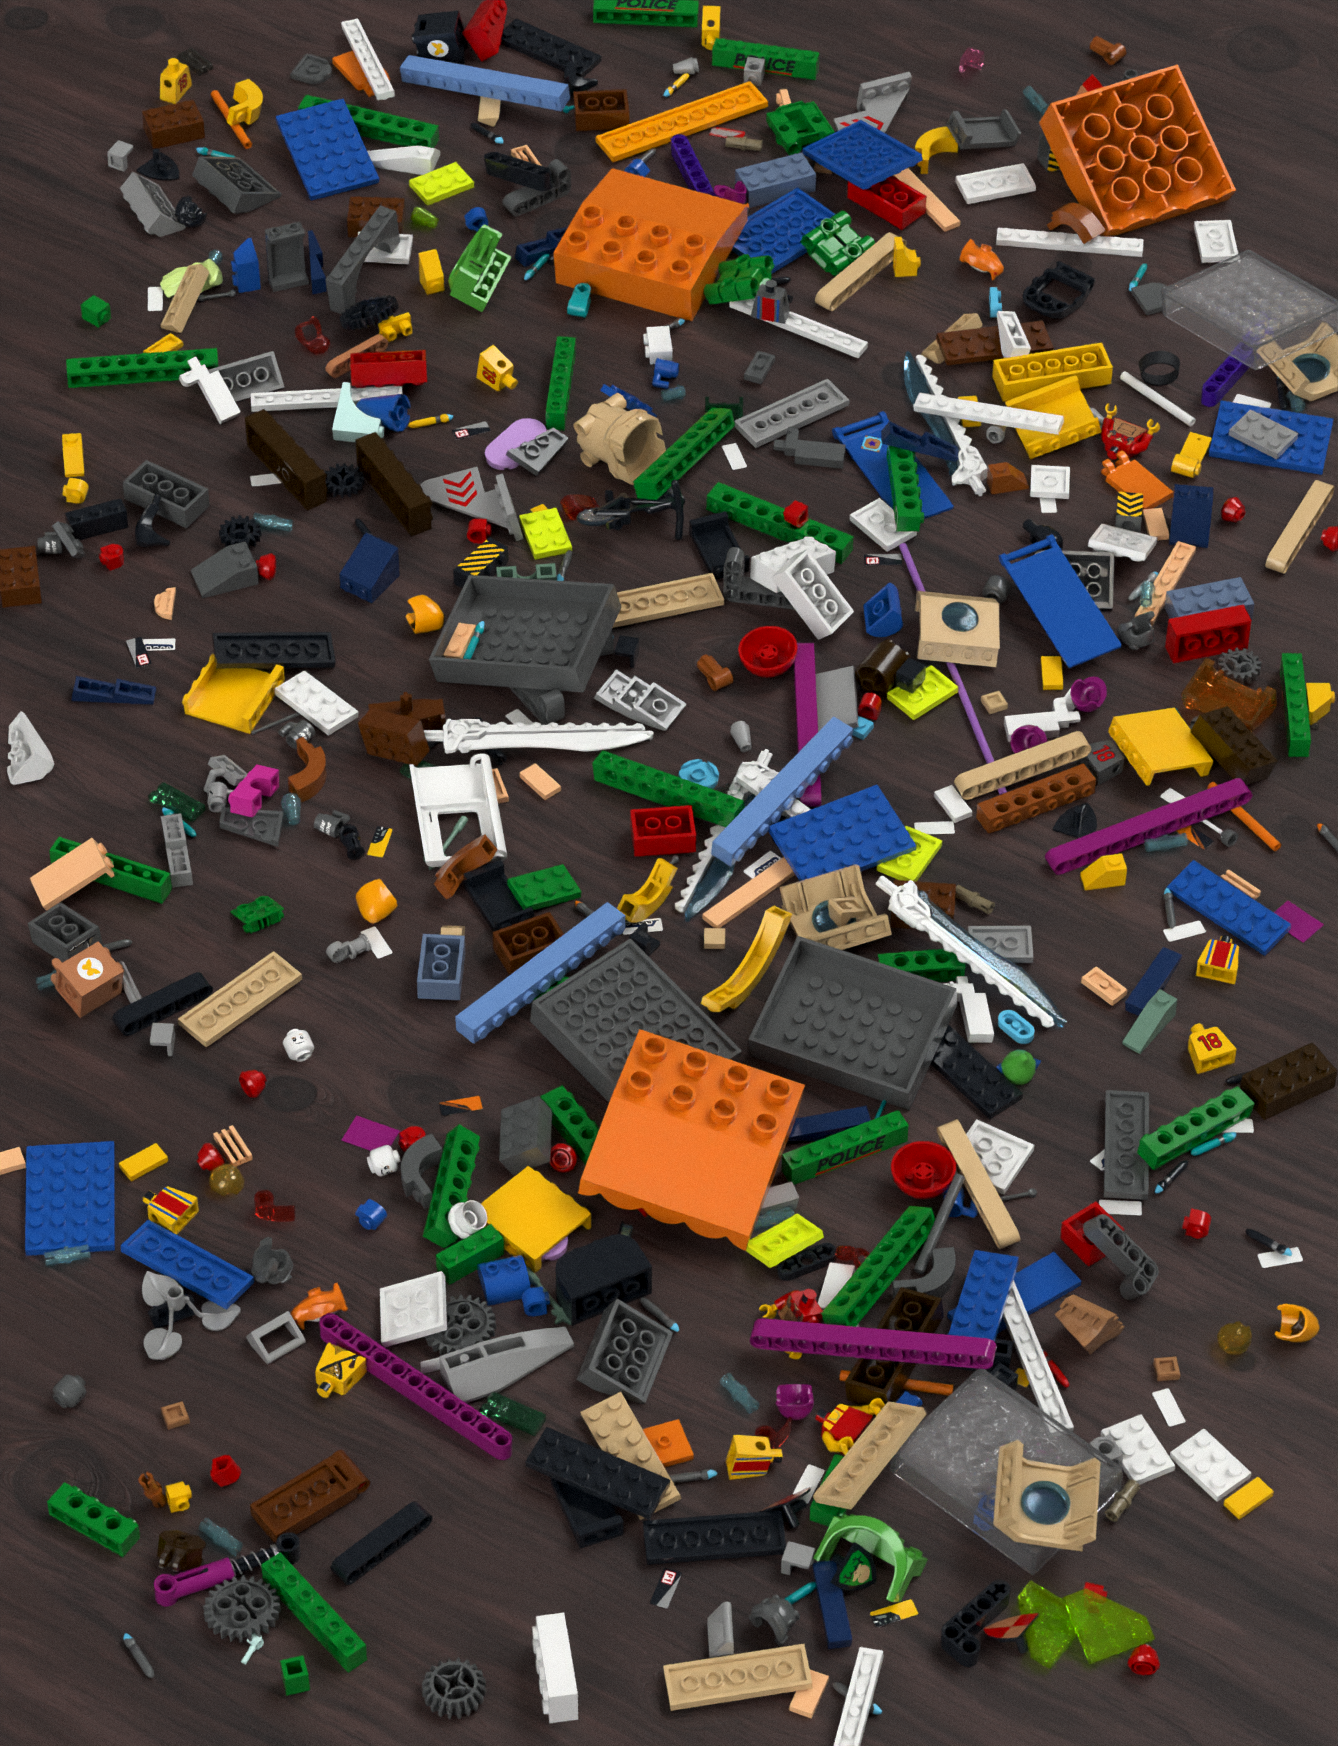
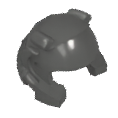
M1153 611L1140 614L1128 622L1119 624L1117 633L1121 636L1122 641L1129 645L1130 649L1138 650L1155 641L1154 628L1150 624V620L1155 616Z
M270 1237L260 1241V1246L254 1251L251 1273L254 1280L259 1283L269 1282L270 1284H278L280 1282L284 1284L292 1278L290 1273L294 1266L289 1253L284 1249H271L272 1238Z
M773 1595L771 1599L765 1598L760 1604L753 1606L749 1619L752 1625L757 1628L763 1623L762 1618L765 1619L773 1628L776 1636L775 1643L782 1647L789 1638L786 1635L787 1632L796 1623V1620H800V1614L787 1600L779 1598L778 1595Z

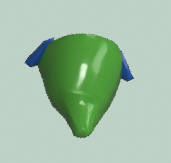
M1017 1049L1009 1052L1002 1063L998 1064L996 1068L1011 1083L1024 1085L1031 1081L1041 1061L1034 1059L1031 1053Z

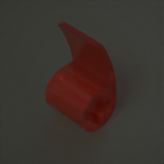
M581 494L567 495L560 502L561 507L570 520H577V515L584 511V508H599L593 497Z
M260 1190L255 1194V1213L259 1218L278 1222H288L296 1219L295 1205L275 1206L274 1196L268 1190Z
M789 1416V1419L778 1433L770 1426L762 1425L755 1430L754 1436L767 1437L770 1448L778 1449L791 1433L792 1418Z

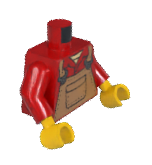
M1109 403L1106 404L1107 417H1104L1101 437L1102 442L1105 443L1107 456L1115 460L1117 459L1116 454L1124 451L1130 459L1133 455L1146 451L1154 437L1152 436L1153 433L1160 430L1159 423L1157 422L1154 427H1151L1154 421L1153 419L1148 420L1147 427L1149 430L1116 417L1113 420L1112 416L1117 414V407L1115 405L1113 411H1108Z
M812 1289L791 1291L775 1300V1304H763L759 1308V1311L768 1310L763 1318L772 1319L776 1316V1310H779L778 1315L782 1320L820 1324L822 1321L821 1313L823 1312L815 1300L817 1294ZM784 1351L790 1354L789 1357L792 1359H799L802 1356L800 1352Z

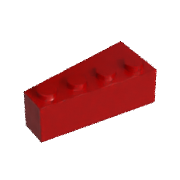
M485 0L481 2L463 31V35L481 62L499 52L508 9L504 0Z

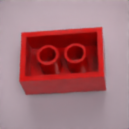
M692 805L630 810V829L634 857L696 852V832Z

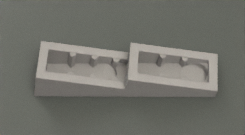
M180 813L161 816L172 888L193 885L182 815Z
M793 1182L769 1188L760 1214L795 1210L799 1196Z

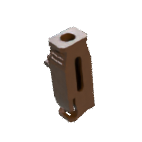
M403 692V695H400V701L368 704L369 710L373 708L419 719L423 730L443 729V725L446 724L443 699L412 700V694Z

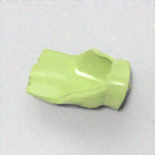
M207 259L203 263L197 262L192 264H202L209 270V275L200 293L222 284V273L213 260ZM187 267L176 268L163 276L160 285L168 298L175 295Z

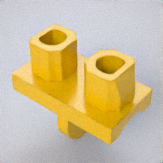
M408 312L395 317L388 316L389 319L378 323L379 334L389 342L395 340L397 334L403 333L405 336L412 334L411 315Z

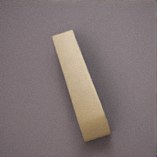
M891 232L887 233L820 289L815 297V303L829 311H834L893 261L894 237L899 236ZM902 238L903 244L906 246V240Z
M1319 480L1314 481L1269 553L1265 564L1266 568L1283 574L1286 573L1330 502L1335 486Z
M1076 731L961 773L955 778L954 783L963 799H973L1084 758L1091 752V746L1083 733Z
M958 1119L937 1127L940 1141L953 1155L956 1161L957 1173L965 1177L963 1184L998 1249L1019 1242L1018 1230Z

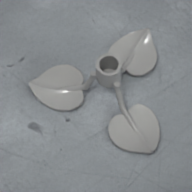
M147 1271L142 1284L143 1299L149 1306H158L167 1302L169 1307L168 1331L163 1328L149 1331L144 1338L145 1351L148 1357L153 1360L167 1359L179 1351L182 1345V1337L180 1334L172 1332L174 1311L181 1310L185 1303L189 1305L198 1317L203 1318L202 1323L204 1327L213 1331H220L229 1327L241 1312V1308L236 1304H232L226 1310L212 1301H207L202 1305L201 1313L192 1304L189 1297L184 1296L183 1288L178 1285L176 1280Z

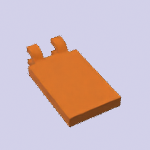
M353 50L332 58L333 65L358 91L363 89L368 97L375 95ZM384 69V71H385V73H386V75H387V77H388V79H389V81H390L389 74H388V73L386 72V70Z
M1124 451L1116 454L1119 460L1115 462V465L1118 467L1115 468L1109 459L1102 462L1105 468L1101 470V473L1106 476V482L1118 492L1143 494L1142 512L1143 509H1153L1173 497L1174 492L1136 460L1130 462Z

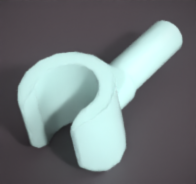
M253 1633L252 1641H249L247 1638V1642L251 1646L241 1660V1663L246 1665L253 1652L259 1650L264 1645L262 1636L259 1637Z

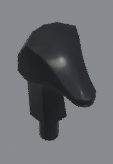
M574 55L569 56V62L566 63L564 72V83L568 84L571 97H573V92L588 91L598 85L597 79L576 76L578 65Z
M154 494L152 502L147 505L137 521L135 539L136 545L140 547L170 545L169 540L158 535L152 528L153 518L160 508L158 507L162 498L160 495Z

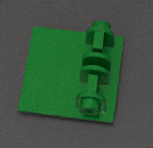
M260 896L255 901L241 904L236 909L230 911L231 914L246 924L243 925L245 933L249 932L250 934L260 930V928L263 929L264 923L268 927L270 924L280 922L284 918L282 912L284 908L269 896Z

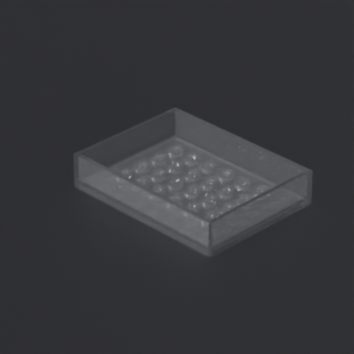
M1249 249L1161 289L1162 311L1165 317L1254 370H1258L1338 332L1337 299Z
M977 1369L915 1428L891 1459L890 1471L1031 1575H1034L1061 1548L1015 1542L993 1525L999 1447L1019 1440L1024 1444L1023 1457L1025 1459L1061 1466H1074L1096 1458L1101 1462L1098 1511L1121 1490L1123 1468L988 1371ZM1039 1488L1032 1490L1023 1500L1026 1512L1033 1519L1040 1522H1056L1067 1511L1064 1499L1050 1489Z

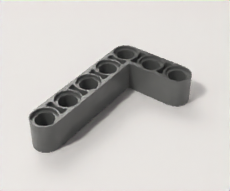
M732 547L727 551L723 585L725 599L731 602L794 609L782 591L775 593L750 577H744L745 554L742 549Z

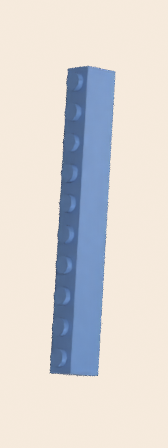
M408 55L400 66L402 82L562 111L570 100L569 87L565 83Z
M833 716L712 841L711 854L730 867L736 861L739 862L748 848H753L757 839L767 833L769 826L772 823H777L781 814L792 807L797 797L801 798L806 788L816 782L821 772L825 773L830 763L839 758L843 749L850 747L853 742V728Z
M606 902L455 1016L456 1031L473 1044L485 1038L494 1028L501 1026L506 1019L515 1015L523 1006L531 1003L535 997L547 991L552 984L560 981L572 969H576L581 962L593 956L598 949L606 946L617 935L622 934L625 930V914Z

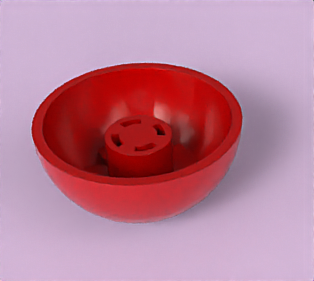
M763 626L748 632L742 638L738 647L739 657L745 668L751 673L764 678L776 677L785 673L793 665L798 651L797 641L793 634L786 629L776 626Z
M918 1141L903 1146L895 1153L891 1162V1173L896 1185L908 1196L916 1199H931L941 1195L950 1187L956 1174V1161L951 1152L945 1147L934 1142Z

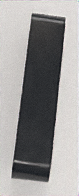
M489 152L484 155L486 172L490 176L538 191H548L553 188L551 171L547 167L498 152Z
M193 973L117 1010L112 1016V1021L124 1036L133 1035L151 1026L152 1023L164 1020L205 1000L212 994L213 987L202 973Z
M413 1501L340 1554L332 1562L330 1569L346 1585L353 1584L423 1532L431 1524L433 1517L418 1502Z

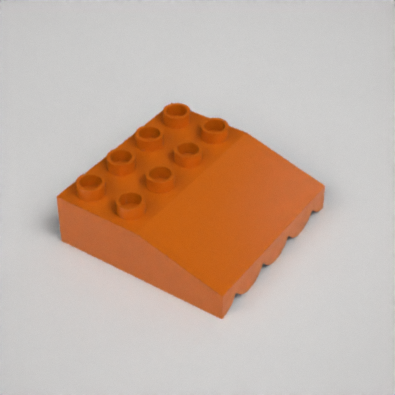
M1178 64L1053 102L1049 105L1039 122L1070 190L1079 204L1089 209L1106 230L1099 234L1100 236L1113 237L1229 200L1236 191Z
M612 168L583 201L554 251L556 283L575 288L579 283H586L590 285L591 293L693 321L705 299V285L714 283L719 273V263L726 261L747 223V205Z
M639 1029L580 1180L578 1194L590 1196L600 1193L609 1203L627 1210L643 1208L652 1218L667 1224L685 1222L692 1231L708 1238H722L726 1236L735 1246L746 1251L797 1118L805 1085Z

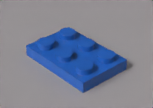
M605 384L602 386L600 391L609 397L615 393H620L626 400V408L630 410L643 409L648 414L657 417L652 412V407L641 402L634 395L613 384L611 387Z

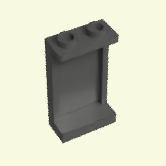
M1003 109L1001 115L997 117L962 118L959 111H952L946 123L960 149L1011 147L1016 145L1021 135L1019 128L1007 109Z
M296 222L265 229L268 281L273 292L309 284L304 261L303 236H305V231L301 223Z

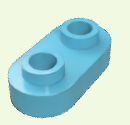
M997 287L989 288L990 318H997V312L1002 311V303H998L1001 302V291H998Z
M1005 1010L999 1014V1028L1016 1042L1028 1044L1034 1039V1027L1015 1011Z

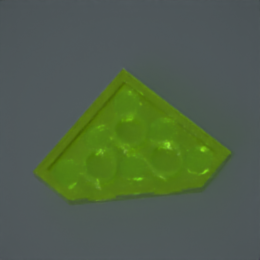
M1031 1580L1017 1598L1020 1615L1039 1613L1038 1618L1025 1631L1030 1656L1047 1668L1052 1669L1089 1622L1090 1615Z
M1085 1588L1063 1597L1089 1665L1155 1640L1146 1616Z

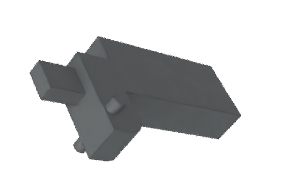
M788 427L786 441L774 440L773 450L784 451V455L795 456V464L843 469L846 444L798 440L799 431L794 427Z

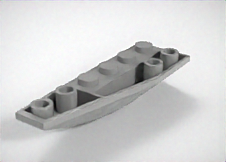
M566 1327L545 1328L505 1335L439 1356L440 1374L449 1392L465 1403H469L502 1391L574 1347V1342Z

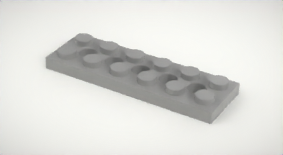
M825 379L735 420L734 427L757 448L786 435L788 427L799 429L849 406V399L829 379Z

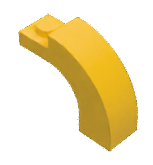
M249 79L236 83L233 99L240 104L229 108L227 123L233 126L245 121L250 125L259 118L263 94L260 88Z
M948 127L932 129L924 133L917 140L915 151L921 153L923 159L917 165L921 166V174H928V162L933 155L940 152L958 153V144Z
M658 858L645 884L637 892L623 895L617 909L625 914V919L630 923H637L654 913L672 890L673 886L670 883L678 868L663 858Z

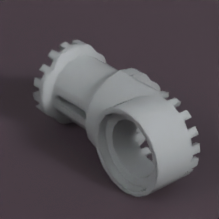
M361 934L359 938L351 942H333L327 948L326 954L334 963H338L348 957L354 959L356 955L364 951H370L371 944L368 943L369 940L366 935Z

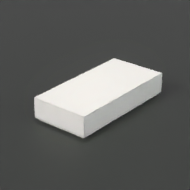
M952 785L934 792L935 799L954 823L972 816V810Z

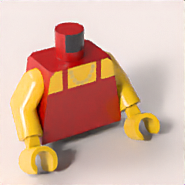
M875 1398L870 1404L864 1406L838 1404L832 1413L821 1408L817 1412L815 1420L822 1423L821 1437L828 1451L840 1452L845 1456L873 1421L872 1415L875 1414L877 1416L881 1408L885 1406L882 1399Z

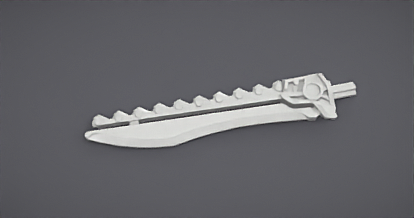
M447 719L446 724L443 725V730H424L427 741H443L446 754L456 752L457 750L467 753L471 750L519 747L554 748L586 752L614 749L653 739V731H645V727L640 723L632 726H626L624 723L610 726L604 722L600 725H592L587 722L582 725H575L571 722L565 725H558V723L554 722L548 725H541L538 722L530 725H524L521 722H516L513 725H507L505 722L490 725L488 722H481L480 719Z

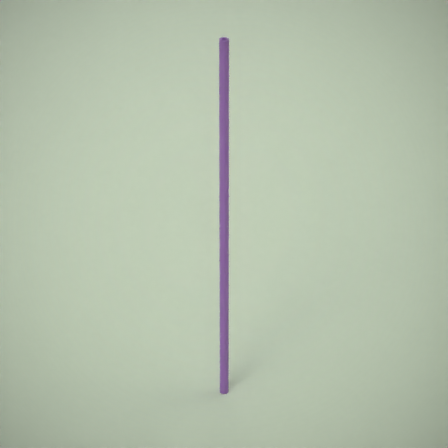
M901 543L899 548L917 591H925L906 543ZM946 662L954 684L958 686V694L986 763L994 762L955 663ZM1005 787L997 789L999 795L1007 793Z

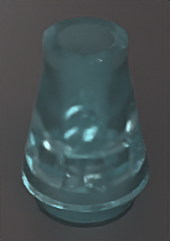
M294 793L284 795L281 806L288 819V823L290 825L299 824L301 821V799Z

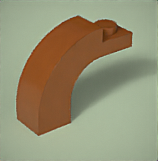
M1067 203L1052 212V221L1047 224L1050 231L1061 224L1070 226L1078 234L1083 244L1106 231L1098 218L1089 209L1077 203Z
M304 737L296 740L297 754L307 766L301 772L288 777L289 792L298 804L314 797L324 786L327 776L326 759L321 746L314 749L312 743H308Z
M486 834L478 837L456 852L439 869L435 875L437 879L434 885L445 899L452 897L460 883L464 880L463 874L490 862L498 849Z

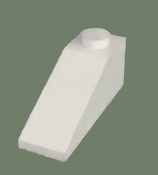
M998 311L997 320L1003 357L1028 355L1031 347L1016 313Z

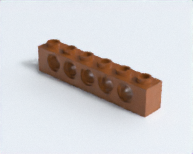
M1083 763L978 803L976 818L988 834L999 831L1010 825L1094 794L1096 779Z

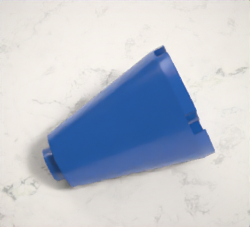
M395 394L362 398L356 404L360 411L368 416L381 419L382 427L394 432L403 431L408 425L410 415H407V409L411 408L406 395Z

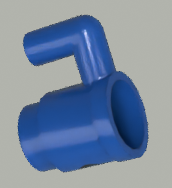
M657 358L652 381L653 387L668 389L669 382L661 381L660 379L661 377L677 378L679 363Z
M962 1187L949 1217H958L962 1214L975 1218L978 1210L973 1201L971 1200L970 1208L963 1206L965 1195ZM948 1189L944 1192V1198L947 1194Z

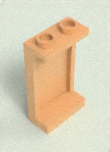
M93 838L87 840L30 878L46 911L104 873H107L111 878L115 876L112 870L114 865L109 857H106L107 850L101 842L97 843Z

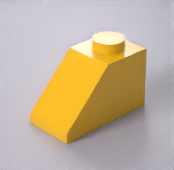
M433 249L418 253L419 278L426 294L444 291V275L437 250Z
M81 433L62 434L65 477L84 476Z
M1306 683L1310 726L1330 712L1331 703L1335 701V693L1331 691L1330 683Z
M1122 853L1101 856L1080 872L1085 891L1125 885L1127 867Z

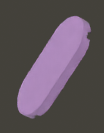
M530 418L515 421L486 447L485 458L487 464L497 470L516 468L519 464L506 456L507 451L519 447L524 442L535 439L537 435L546 431V427L540 421Z

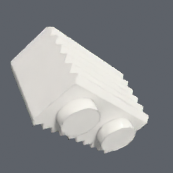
M669 326L646 327V334H643V343L647 345L645 346V357H649L650 364H655L657 358L672 361V343Z

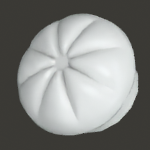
M469 1200L465 1203L455 1204L448 1214V1221L452 1231L460 1238L465 1239L484 1228L487 1223V1213L479 1202Z

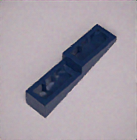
M568 227L549 231L544 239L517 245L514 258L524 267H527L537 262L546 253L549 255L554 254Z
M313 230L308 231L313 295L326 292L327 289L326 277L321 268L323 267V253Z
M890 421L881 431L882 444L957 462L959 459L957 446L928 432L919 436Z
M76 676L71 701L153 705L156 687L117 679L116 684Z
M1163 947L1126 1000L1125 1010L1139 1016L1148 1001L1158 990H1164L1182 959V955Z
M867 1106L796 1118L787 1142L818 1141L825 1138L826 1135H834L871 1121Z
M833 1560L812 1563L827 1648L851 1647L852 1635L842 1589L830 1583L837 1571V1565Z

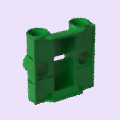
M798 101L779 106L774 112L766 113V122L776 136V143L783 146L789 156L800 153L802 146L815 143L835 133L814 101L808 103Z
M843 210L831 218L823 219L819 226L805 234L800 241L807 249L808 255L825 272H830L834 277L875 244L872 237L867 235L861 238L850 227V215ZM836 237H838L846 246H843V245L836 239Z
M744 254L736 258V260L720 262L718 265L719 279L716 283L706 284L704 287V295L709 304L754 299L760 285H766V282L771 279V271L775 266L771 256L765 255L750 258L748 254Z

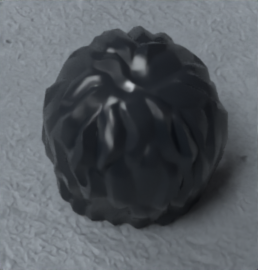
M190 195L183 196L175 208L177 221H180L185 227H200L206 220L207 213L203 214L202 208H198V205L192 202Z

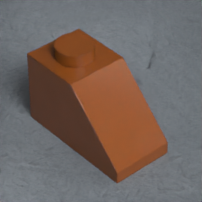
M1003 462L988 465L987 484L991 494L1029 489L1024 473L1009 463Z

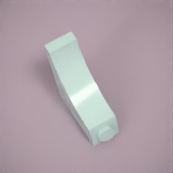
M343 382L332 427L334 440L355 442V439L374 432L380 438H383L384 427L381 425V419L368 416L360 411L351 399V384Z

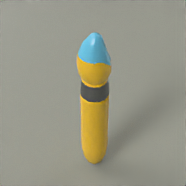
M689 73L683 74L670 87L666 88L663 96H671L675 90L689 79Z
M442 414L440 416L410 422L408 427L418 428L440 422L446 423L453 419V415Z

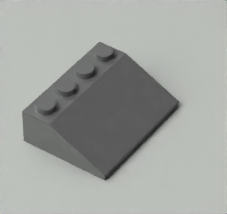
M199 157L192 174L199 184L205 186L209 193L215 195L221 203L229 207V210L235 214L248 213L280 198L282 195L240 157Z
M1037 550L1035 551V554H1038L1045 550ZM1062 551L1099 610H1113L1114 552Z
M615 1299L603 1312L576 1380L595 1391L612 1396L621 1392L626 1400L644 1404L673 1332L619 1299Z

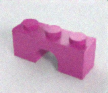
M256 764L243 781L239 782L236 789L229 794L230 812L253 818L262 807L261 795L271 797L279 788V770Z

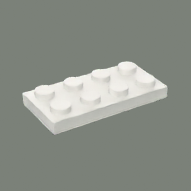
M1024 163L956 176L955 180L967 204L1036 190V185Z
M305 670L275 688V695L328 736L358 718V711Z

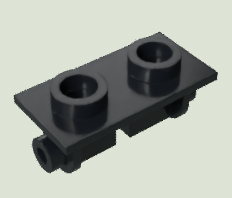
M192 1295L188 1296L192 1304H194ZM167 1303L158 1306L154 1305L152 1309L147 1311L155 1329L169 1324V1307ZM185 1303L181 1310L174 1311L173 1323L196 1314Z

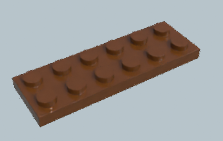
M1043 321L1020 323L1031 347L1029 354L1052 351L1054 349ZM998 326L942 332L936 335V340L946 365L1004 358L1001 351Z

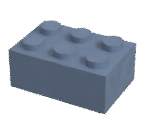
M423 934L417 977L418 998L460 1000L465 961V936Z

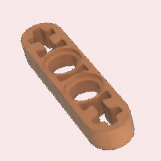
M377 334L329 361L325 370L333 378H337L351 370L350 353H363L365 350V353L383 352L388 347L389 342L381 334Z

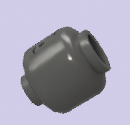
M993 575L988 578L982 594L984 598L995 599L1001 604L1006 600L1011 590V585L1003 576Z
M66 1374L53 1387L54 1395L52 1397L61 1407L74 1408L87 1394L84 1387L86 1382L79 1375L72 1376Z

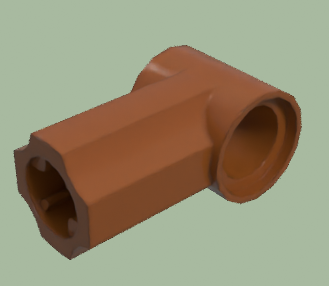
M1095 36L1090 43V49L1102 55L1109 65H1114L1126 56V49L1120 43L1113 45L1098 36Z
M705 654L697 661V668L706 676L708 684L713 691L733 683V676L727 667L722 668L712 656Z

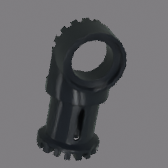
M351 824L341 826L339 838L343 845L347 847V857L351 860L360 859L359 857L362 858L365 855V850L361 847V838L357 827ZM346 832H352L347 834L346 836L343 835Z

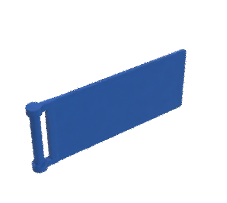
M882 411L877 413L876 416L841 428H833L832 434L834 438L838 439L841 444H846V451L885 503L893 509L886 458L888 445L882 444L880 452L861 449L865 436L881 439V431L889 422L886 413ZM879 422L881 423V424H879V425H876V426L867 428V429H865V430H862V431H859V432H856V433H853V434L844 436V434H847V433H850V432H853V431H856V430L865 428V427H867V426H870V425H873V424H876V423H879ZM915 456L914 462H917V473L915 474L919 475L917 487L921 489L919 499H922L921 512H924V519L953 509V504Z
M1053 534L1046 536L1044 540L1009 554L999 555L1001 565L1005 567L1068 668L1121 648L1120 641L1061 551ZM1047 546L1051 547L1048 550H1045L1043 552H1040L1038 554H1035L1033 556L1010 564V561L1015 560L1017 558H1020L1022 556H1025Z

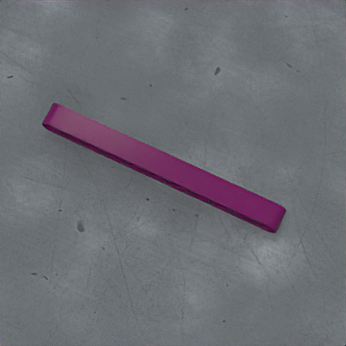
M797 643L798 651L794 661L798 753L818 733L814 643ZM820 774L816 782L812 786L809 785L800 798V802L807 807L821 806Z
M1236 778L1054 847L1045 854V860L1056 875H1061L1093 863L1101 856L1122 852L1242 806L1252 799L1253 794L1241 778Z
M327 1313L321 1316L319 1320L320 1336L327 1344L329 1342L366 1358L368 1372L494 1458L506 1460L511 1457L513 1452L512 1436L507 1430L337 1315Z
M757 1319L754 1322L750 1336V1344L758 1349L988 1369L993 1366L997 1348L996 1343L987 1338L774 1319Z

